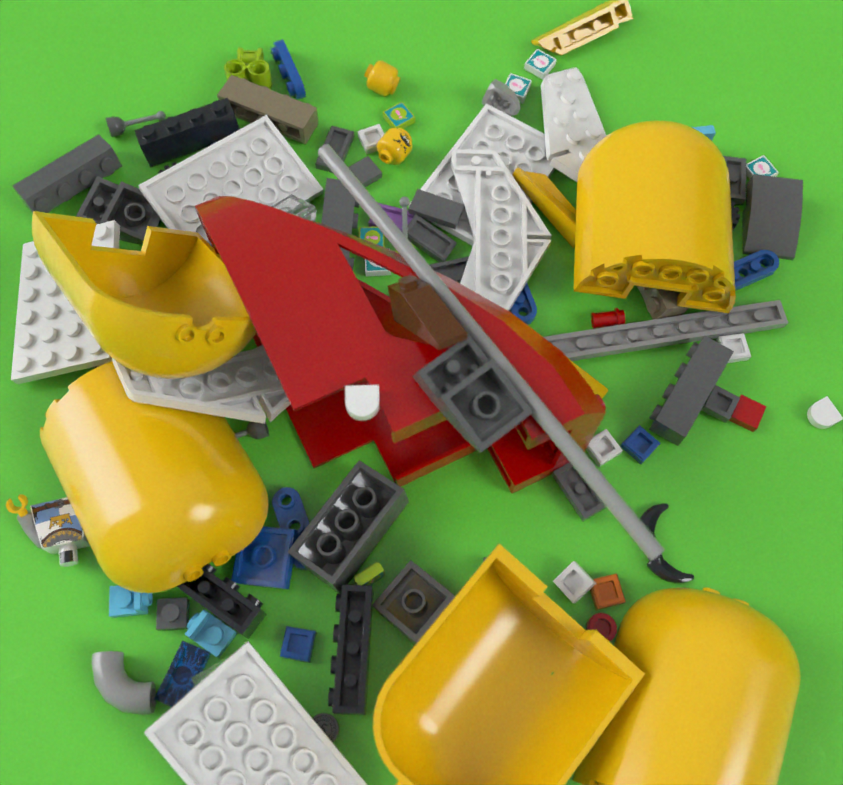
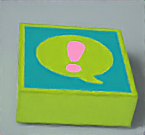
M402 101L383 111V118L391 128L404 129L415 123V116Z
M359 227V238L385 247L384 234L378 227Z
M376 562L354 576L355 584L371 586L385 576V571L381 564Z

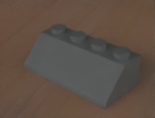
M359 460L288 550V553L318 579L341 594L342 585H347L409 503L405 490Z

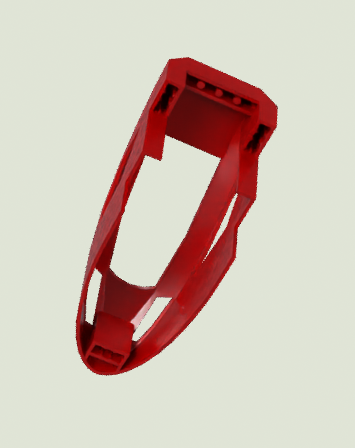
M217 196L195 206L207 238L216 254L220 255L256 330V334L253 337L257 347L263 345L288 397L290 405L286 408L287 413L313 468L319 467L374 441L394 483L401 487L477 451L446 419L413 378L419 370L455 344L438 350L394 321L390 297L357 279L340 247L400 277L412 275L419 278L399 253L336 228L251 200L230 196ZM434 271L585 452L606 414L605 403L601 396L593 392L590 385L564 352L513 313L455 280ZM379 385V409L376 415L364 421L351 417L346 409L345 386ZM531 414L487 447L511 494L552 475L553 471L570 462Z

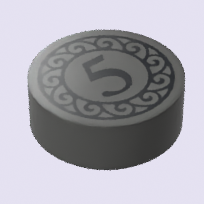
M327 713L315 715L313 717L314 721L329 739L334 742L339 734L337 720Z

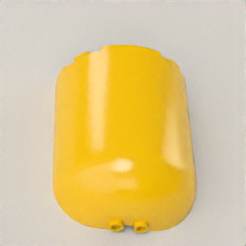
M654 120L638 122L619 128L601 139L589 151L579 168L577 177L574 292L626 299L635 285L680 292L677 296V306L722 313H729L732 310L736 294L730 178L726 161L712 140L690 126L672 121Z
M33 211V241L43 265L100 347L110 357L130 370L146 376L165 379L197 376L214 370L231 360L256 334L253 323L220 255L216 254L214 248L198 232L147 226L141 251L92 246L97 224L93 219Z
M112 361L79 377L68 386L69 392L62 399H55L45 413L47 419L44 427L40 428L41 443L101 569L118 586L133 592L156 593L169 590L186 581H194L203 574V566L211 562L215 566L225 564L230 560L231 556L246 548L261 531L268 513L267 490L261 476L225 417L132 401L126 395Z
M498 544L385 681L377 697L373 714V732L376 747L384 764L399 780L396 785H565L645 673L597 630H585L544 593L547 586L501 544Z
M666 588L649 593L636 601L622 619L614 646L645 674L579 764L572 781L581 785H777L800 687V667L797 655L784 632L764 614L750 607L747 602L723 596L720 592L711 588H703L702 590Z

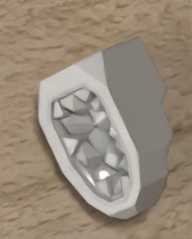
M494 79L482 99V104L484 106L488 104L509 116L518 115L520 101L516 93L508 88V85Z

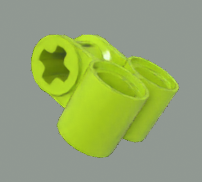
M238 48L237 59H232L225 63L224 70L227 80L233 75L271 89L272 80L269 64L264 61L262 48L257 50Z

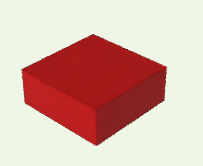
M741 394L729 421L754 432L758 428L767 406Z

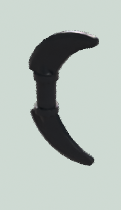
M666 503L652 506L640 517L642 523L655 538L654 532L657 520L662 512L669 507ZM662 553L652 561L648 558V568L665 581L685 583L694 579L692 574L683 573L672 567L663 559Z

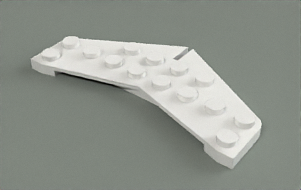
M576 67L547 74L541 84L547 161L552 160L550 163L552 167L577 182L578 171L584 158L606 136L583 75Z
M452 149L451 167L475 239L460 284L509 311L549 248L551 234L497 152L492 150Z
M263 345L253 350L239 352L231 360L214 370L197 376L178 379L146 376L130 370L112 358L126 395L135 402L265 424L266 415L271 422L290 405Z

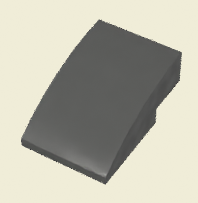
M752 175L746 185V207L743 210L742 254L751 255L760 250H770L780 259L793 260L795 258L802 216L803 180Z
M98 176L76 217L91 218L97 224L115 220L120 225L119 240L136 244H143L147 226L158 227L161 218L140 189L124 182H120L117 185Z
M470 334L468 339L452 346L413 376L440 412L479 453L533 413L493 358L488 360Z
M410 560L372 606L415 645L455 595Z

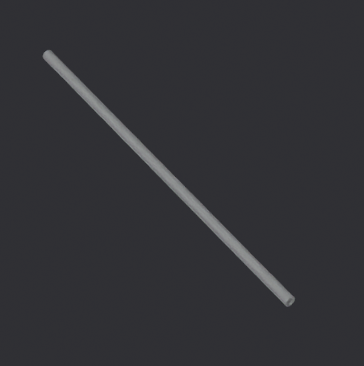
M329 144L321 146L318 150V155L417 276L432 286L467 332V336L470 334L488 360L492 358L495 360L533 411L531 415L647 557L652 561L663 553L665 549L333 148Z

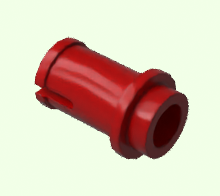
M614 308V311L591 313L592 328L625 324L624 310Z

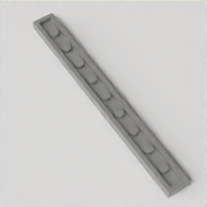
M775 300L733 307L729 313L705 311L546 336L544 338L564 352L571 361L701 341L704 336L714 339L725 335L783 328L788 324V320L781 301Z

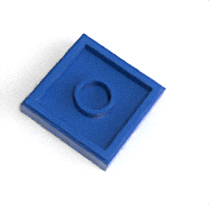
M263 526L256 538L246 548L236 554L232 581L236 584L289 589L294 558L288 553V550L297 540L298 531L295 529Z

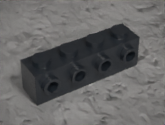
M228 98L199 108L191 109L174 117H168L165 120L146 125L134 131L151 168L209 147L211 144L240 130L231 104Z
M210 564L202 567L203 574L198 579L190 582L186 581L176 586L247 639L250 638L267 615L260 609L263 605L261 601L250 593L246 598L238 593L237 590L240 586L228 577H225L223 581L216 577L214 574L217 570Z
M342 585L341 594L336 595L335 611L340 612L339 624H334L333 643L338 644L337 655H332L331 674H335L334 687L329 688L328 707H333L332 713L366 716L374 593L372 586Z

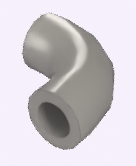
M105 651L92 654L94 684L107 703L125 713L141 715L154 713L156 707L155 683L137 682L131 679L124 669L123 652Z

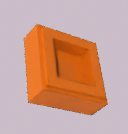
M617 573L593 579L596 584L590 589V593L596 610L626 602Z

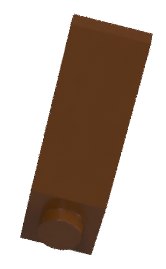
M410 275L404 276L397 283L388 286L394 321L438 350L468 339L467 332L430 284L416 276Z

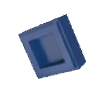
M639 425L620 447L638 463L642 464L661 443Z
M286 626L280 657L310 663L316 631Z

